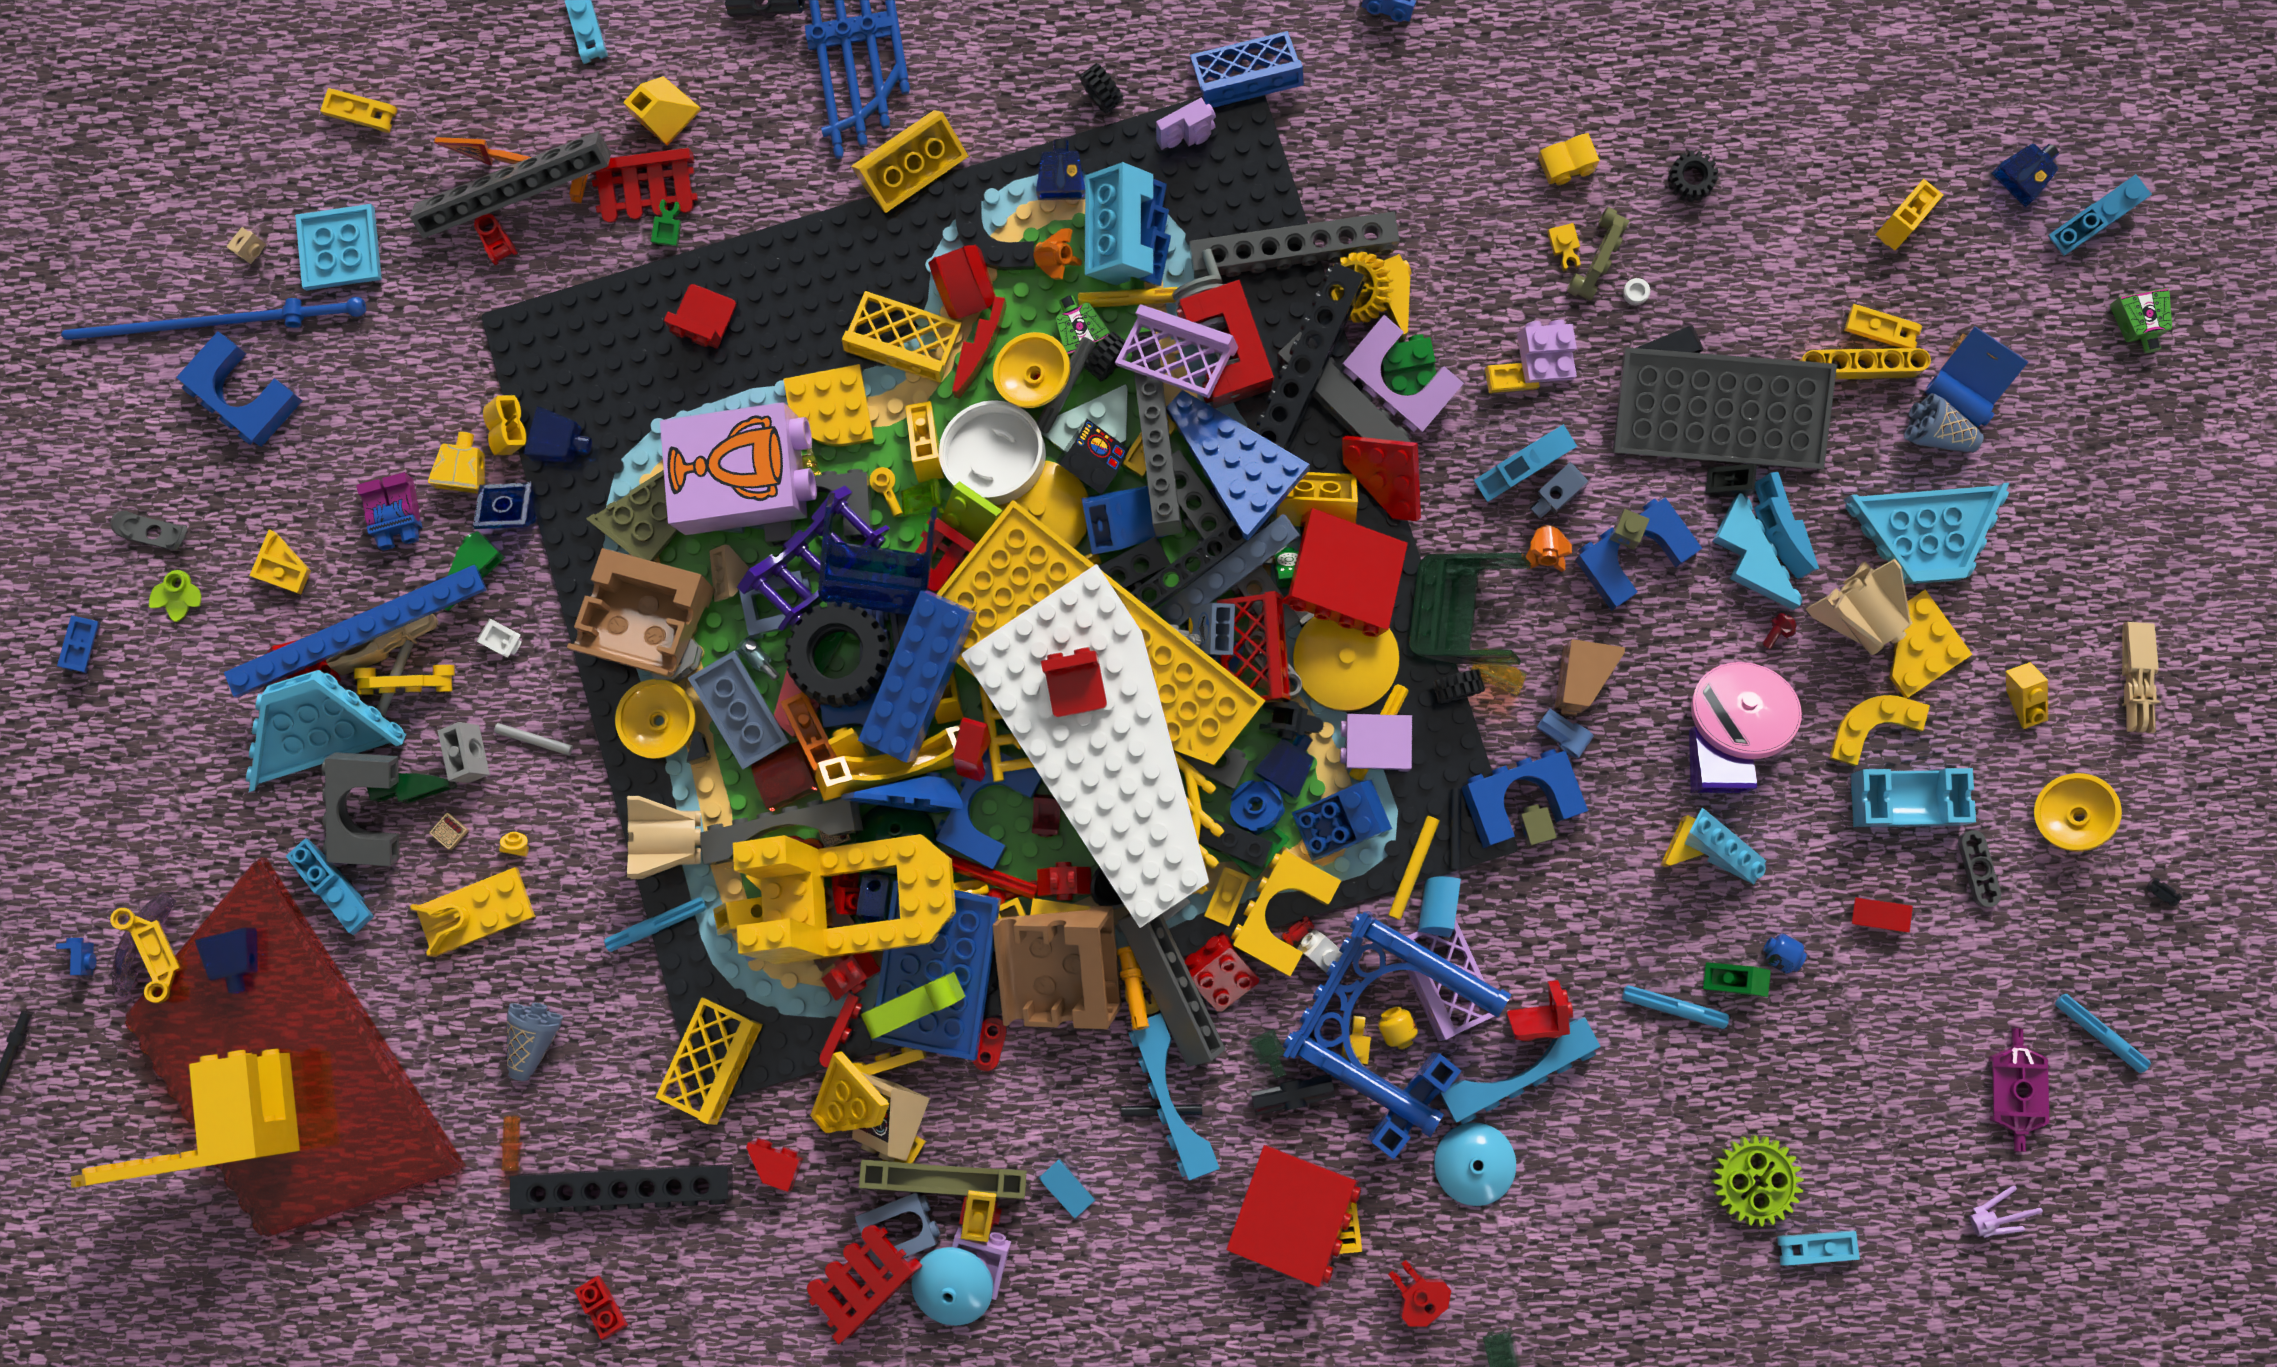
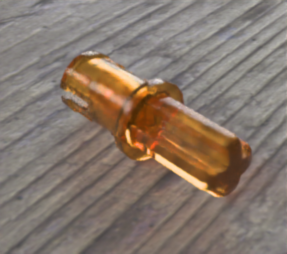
M516 1115L504 1117L503 1142H500V1146H502L501 1170L503 1171L519 1170V1145H522V1142H519L520 1117Z

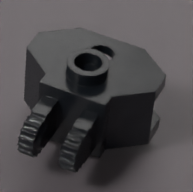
M1286 700L1263 704L1265 711L1273 713L1272 723L1267 725L1260 724L1259 730L1262 732L1278 735L1277 738L1293 740L1294 736H1302L1304 733H1319L1323 730V720L1316 716L1307 715L1308 709L1301 707L1298 702Z

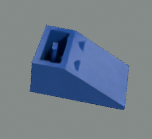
M1148 486L1081 498L1092 555L1123 549L1144 543L1156 537Z
M1372 780L1359 782L1292 812L1312 862L1392 829Z

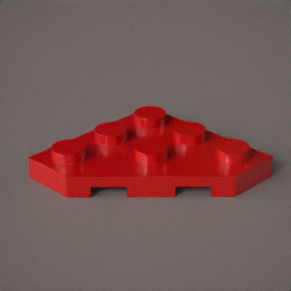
M1345 436L1342 438L1343 464L1393 519L1418 521L1421 518L1418 443Z

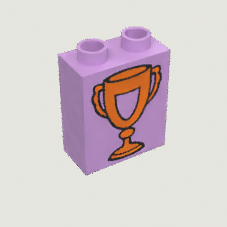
M784 402L660 420L669 525L684 535L807 518L806 501L816 499L817 488L812 469H803L801 450L811 449L812 434L808 419L806 417L798 418Z

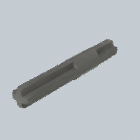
M1087 337L1081 338L1070 359V375L1065 388L1054 400L1046 404L1037 421L1040 431L1044 433L1050 431L1085 362L1088 360L1087 358L1095 347V343Z

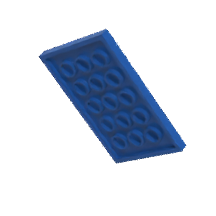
M898 879L894 880L888 920L900 919ZM954 890L956 914L949 922H946L932 944L884 950L875 1007L952 972H955L966 997L942 1010L934 1011L895 1030L871 1039L872 1041L973 1061L977 1059L994 949L993 924L998 920L1001 898Z

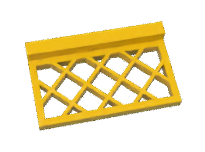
M865 291L849 330L845 331L842 343L846 352L941 383L944 377V369L962 328V323ZM868 301L878 303L882 310L868 315L865 308ZM899 310L904 313L906 318L892 323L888 313ZM885 315L889 325L876 330L871 320ZM923 318L928 321L930 326L917 331L912 321ZM866 322L869 323L872 332L865 335L855 333L857 326ZM909 323L913 333L900 338L895 328ZM943 326L954 329L952 335L943 339L940 338L936 330ZM892 330L897 340L890 343L882 342L879 335ZM933 331L938 341L924 346L920 336ZM916 338L921 348L914 351L906 350L903 343ZM941 346L944 354L941 361L930 358L927 351Z
M701 998L655 1098L697 1117L698 1120L706 1124L717 1125L763 1024L750 1020L706 998ZM706 1006L714 1009L717 1020L705 1025L702 1014ZM732 1018L740 1021L736 1033L727 1035L724 1022ZM719 1024L723 1038L710 1042L706 1029ZM701 1031L705 1045L693 1050L690 1040L693 1034ZM724 1042L727 1053L724 1058L716 1061L712 1047ZM707 1049L711 1063L699 1068L695 1054ZM690 1056L694 1070L682 1075L679 1064L682 1059ZM713 1067L716 1077L713 1083L705 1086L701 1072ZM695 1074L700 1088L687 1093L683 1079ZM678 1081L682 1096L674 1099L666 1096L670 1084ZM701 1092L704 1103L699 1112L692 1108L689 1097Z

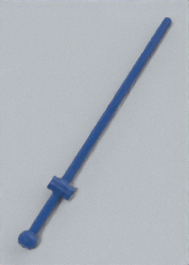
M352 297L347 303L302 307L300 299L288 298L285 300V305L282 309L63 330L61 336L65 340L279 319H284L287 327L298 328L301 326V321L304 317L349 313L354 317L363 316L366 312V304L362 298Z

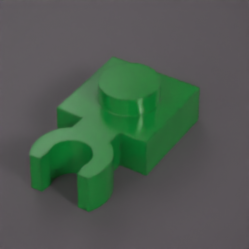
M662 199L659 207L663 214L662 217H654L651 242L652 244L678 248L682 222L675 220V217L680 213L681 206L678 202H675L674 209L667 211V202Z

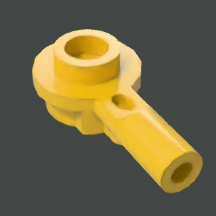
M881 467L875 469L869 479L871 487L874 491L884 495L894 518L901 516L903 512L893 492L896 482L895 475L888 468Z

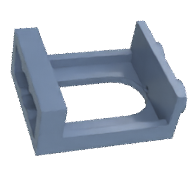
M800 570L791 572L812 592L809 577H804ZM779 576L770 577L766 582L773 590L790 588ZM753 589L743 594L739 590L748 635L753 640L764 638L763 634L780 630L778 627L786 617L784 614L760 619L755 595L761 594V592Z
M915 1192L855 1217L860 1233H862L865 1227L901 1213L911 1211L918 1214L923 1223L921 1233L911 1240L894 1246L897 1251L903 1249L906 1252L904 1257L936 1245L938 1243L937 1237H940L937 1223L935 1221L931 1222L927 1211L931 1210L926 1195L921 1196L920 1192ZM871 1249L868 1252L870 1259L878 1268L884 1266L883 1262Z

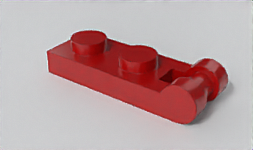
M848 993L820 1055L819 1061L822 1066L828 1067L833 1053L838 1052L841 1043L844 1045L847 1043L852 1032L849 1029L852 1019L857 1020L863 1008V1004L860 1003L862 997Z

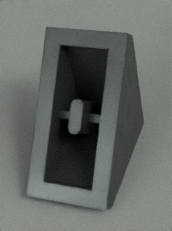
M1744 464L1708 468L1705 493L1727 497H1736L1741 493L1748 497L1755 490L1757 465Z

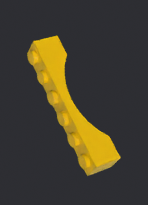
M960 725L947 728L923 741L915 761L906 763L888 754L870 757L841 756L819 762L815 779L823 800L826 801L840 797L841 794L869 789L954 766L953 755Z

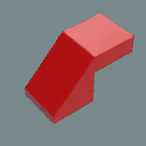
M965 717L961 720L953 755L957 775L979 782L986 775L982 756L991 743L987 724Z

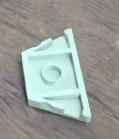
M1126 384L1058 415L1048 433L1040 431L1041 435L1045 436L1058 449L1063 451L1087 418L1120 443L1125 444L1127 437L1128 395Z

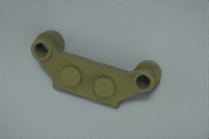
M1608 206L1606 207L1598 225L1607 229V232L1586 276L1583 277L1575 273L1566 289L1567 293L1573 296L1579 295L1589 301L1592 300L1598 288L1595 286V283L1600 274L1605 275L1612 263L1609 257L1612 251L1616 252L1623 240L1619 236L1624 233L1630 220L1616 214V210Z

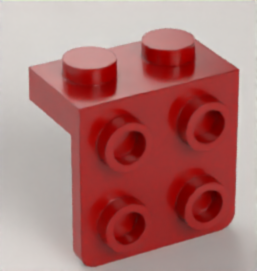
M691 284L684 295L676 315L667 312L664 322L669 327L670 333L681 338L684 336L689 337L701 346L707 347L709 345L718 349L737 305L731 298Z
M1090 647L1074 650V655L1064 657L1063 653H1054L1047 655V660L1041 661L1042 671L1046 675L1054 716L1064 717L1104 709L1107 706L1099 658L1095 650L1090 651Z
M1223 931L1217 936L1210 938L1206 945L1197 952L1190 954L1184 961L1198 992L1218 1012L1224 1011L1259 983L1257 974L1237 954Z
M1558 980L1547 981L1548 1006L1507 1011L1514 1039L1532 1041L1535 1038H1559L1562 1035L1570 1034L1569 1019H1573V1008L1571 1002H1568L1566 989H1561Z

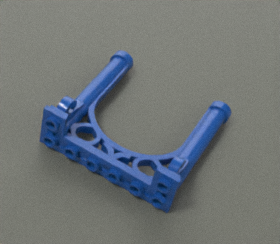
M1366 911L1363 914H1357L1350 925V928L1353 930L1350 935L1352 938L1346 937L1339 949L1343 953L1338 963L1333 961L1326 972L1329 979L1325 986L1320 984L1312 998L1316 1002L1312 1009L1306 1008L1299 1020L1303 1024L1300 1030L1290 1033L1282 1047L1286 1051L1283 1056L1286 1058L1300 1056L1422 1129L1421 1132L1431 1138L1444 1113L1432 1108L1373 1073L1356 1056L1350 1039V1020L1359 996L1375 979L1396 970L1420 972L1480 1006L1497 1018H1499L1512 994L1503 989L1500 991L1378 921L1373 917V913ZM1365 939H1368L1371 942H1373L1372 944H1366L1362 946ZM1372 949L1380 956V966L1378 970L1367 973L1361 969L1359 961L1366 950ZM1383 949L1407 963L1386 965V954ZM1352 962L1355 972L1361 977H1366L1362 982L1357 979L1351 985L1341 984ZM1354 991L1348 1001V996L1346 992ZM1335 993L1341 999L1340 1010L1344 1011L1343 1017L1337 1012H1328L1323 1015ZM1328 1018H1335L1341 1024L1342 1035L1333 1041L1325 1040L1321 1035V1028ZM1313 1031H1314L1315 1038H1316L1317 1041H1315L1314 1039L1310 1038V1036L1312 1035ZM1343 1042L1349 1060L1328 1047H1333Z

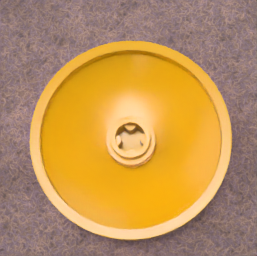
M1045 460L1043 471L1035 485L1027 493L1014 501L1074 549L1080 545L1087 533L1081 499L1088 497L1085 487L1078 477L1055 462ZM1010 502L995 506L1003 512Z
M1312 617L1301 629L1293 650V668L1302 681L1301 688L1319 705L1335 711H1357L1379 701L1392 686L1399 667L1398 645L1390 628L1378 637H1368L1362 634L1360 630L1340 627L1335 621L1320 620Z

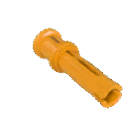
M1122 947L1117 949V956H1120L1122 968L1120 978L1125 980L1132 1030H1143L1144 1027L1147 1029L1149 1024L1141 982L1143 973L1131 947Z

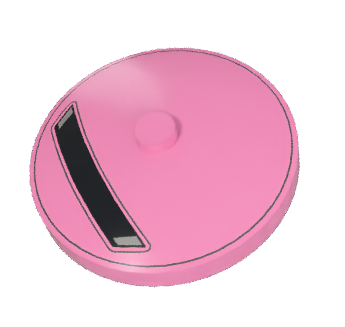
M1728 663L1712 669L1699 681L1691 701L1692 718L1702 737L1716 749L1737 758L1761 759L1781 752L1792 742L1801 723L1800 702L1790 684L1774 671L1752 663Z

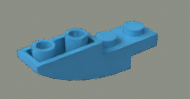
M2135 174L2096 203L2090 205L2053 231L2048 237L2060 253L2065 256L2117 221L2152 194Z
M1563 424L1474 479V482L1486 501L1489 502L1573 450L1577 445Z
M1779 472L1769 473L1755 482V489L1760 504L1754 507L1757 518L1765 528V535L1768 541L1775 546L1777 555L1794 576L1800 579L1818 570L1819 566L1803 520L1794 519Z
M305 838L286 855L315 894L320 895L348 933L355 935L374 918L373 914L363 903L365 900L333 863L327 862V857L309 839Z

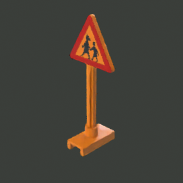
M435 137L434 140L435 144L488 165H492L493 159L508 164H516L531 158L503 150L489 149L484 139ZM588 174L571 181L569 191L571 202L582 204Z

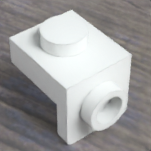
M490 618L477 639V642L507 658L510 653L514 655L521 645V641L518 640L520 634Z
M1316 929L1305 935L1298 947V950L1302 951L1305 956L1325 973L1333 961L1338 963L1343 954L1339 951L1340 948Z

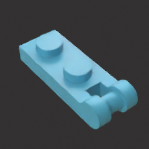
M565 0L583 64L591 62L593 58L600 57L602 59L608 57L592 0ZM588 45H596V47L590 49L587 48Z
M1853 1230L1777 1236V1242L1781 1246L1782 1255L1779 1256L1780 1265L1860 1260L1857 1234ZM1792 1245H1800L1799 1255H1793Z

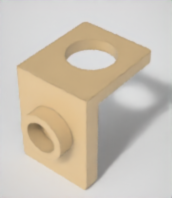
M241 227L229 242L227 248L252 264L267 244L251 231Z

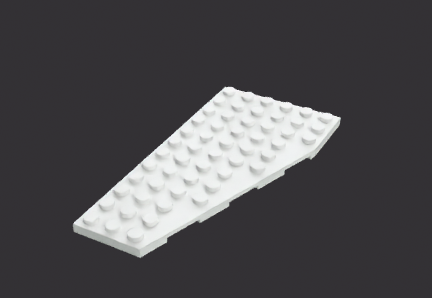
M1096 564L961 655L1137 925L1141 928L1209 883L1142 631ZM1090 647V651L1095 650L1098 654L1107 706L1104 709L1064 717L1054 716L1046 675L1042 671L1041 661L1047 660V655L1063 653L1064 657L1074 655V650Z

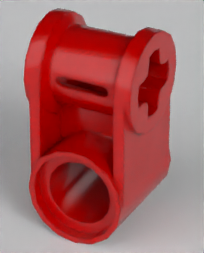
M488 213L474 220L475 230L484 244L486 253L495 266L499 264V260L511 254H518L503 226L492 214ZM494 223L492 230L484 232L488 224Z

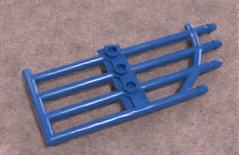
M808 0L812 24L805 25L808 49L817 50L829 122L828 126L821 127L823 138L831 136L836 159H842L844 154L843 147L841 146L840 132L855 126L856 134L858 135L857 142L861 148L867 146L868 140L867 135H865L864 121L877 109L882 128L887 129L890 127L887 98L897 81L900 82L899 86L903 95L910 93L895 0H885L887 11L878 13L871 12L869 0H859L862 15L849 18L846 15L844 0H834L837 20L822 22L819 0ZM891 36L896 64L885 83H883L876 39ZM866 41L876 96L864 108H862L851 45V43ZM837 45L842 46L853 116L838 121L826 47Z

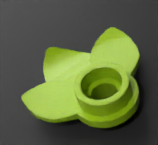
M174 570L165 576L163 583L153 588L149 598V607L153 609L166 607L170 618L174 622H178L187 615L189 606H200L201 592L198 587L191 584V578L186 572ZM181 579V585L176 588L175 582Z

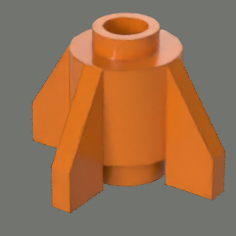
M1070 228L1060 229L1044 242H1039L1034 249L1033 256L1036 264L1054 280L1063 279L1064 266H1081L1082 260L1073 256L1072 248L1067 244L1071 240L1073 231Z
M1552 525L1541 526L1535 531L1534 537L1531 540V546L1525 557V561H1527L1525 562V568L1531 569L1541 564L1544 566L1554 565L1560 572L1565 571L1564 556L1572 554V544L1558 528Z

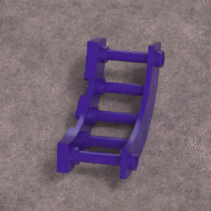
M846 486L830 492L822 505L812 515L811 518L814 522L805 532L799 529L783 544L785 550L776 558L771 554L757 565L748 569L737 586L743 594L753 589L755 591L759 590L786 616L778 627L781 631L793 626V624L799 625L802 621L799 618L805 612L808 614L813 610V607L823 602L861 565L873 550H878L886 541L884 536L890 528L885 525L873 531L848 507L847 499L853 492ZM836 514L844 516L867 539L856 553L830 529L831 525L829 522ZM825 517V539L848 562L836 574L832 573L822 563L820 576L827 583L812 594L787 570L786 564L796 556L798 558L802 557L818 574L820 573L821 561L809 550L808 544L817 535L823 536ZM773 575L779 576L804 601L792 608L766 583L767 580Z

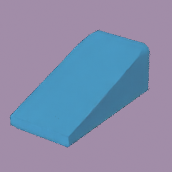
M1058 1159L1039 1177L1040 1181L1074 1218L1095 1201L1061 1159Z

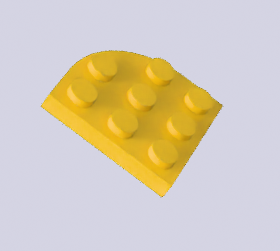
M860 364L783 379L788 407L798 418L806 417L808 419L812 439L821 444L835 447L874 441Z

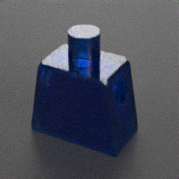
M537 406L524 454L534 461L572 462L576 451L589 453L592 439L580 436L582 428L575 421Z
M1306 734L1297 736L1293 743L1282 738L1259 763L1253 773L1263 780L1269 781L1276 788L1297 800L1314 761V757L1306 753L1313 739Z
M244 927L195 940L210 981L226 980L228 994L245 991L243 976L255 973L258 970L257 929Z

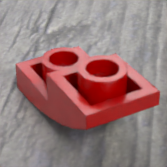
M859 872L832 876V891L837 914L862 915V900L864 897L861 895L862 888L858 887Z
M1855 897L1852 924L1910 933L1913 906Z
M600 1276L594 1277L574 1290L585 1314L590 1315L601 1340H606L628 1326L612 1294Z

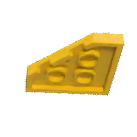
M1926 589L1907 601L1910 618L1913 623L1904 630L1906 636L1894 645L1895 653L1889 677L1904 698L1910 697L1973 655Z
M841 1051L832 1055L810 1116L825 1133L872 1128L882 1124L889 1103Z

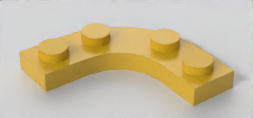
M1892 695L1877 696L1861 702L1853 707L1839 724L1829 759L1857 766L1868 732L1878 724L1890 723L1919 732L1923 731L1930 705Z

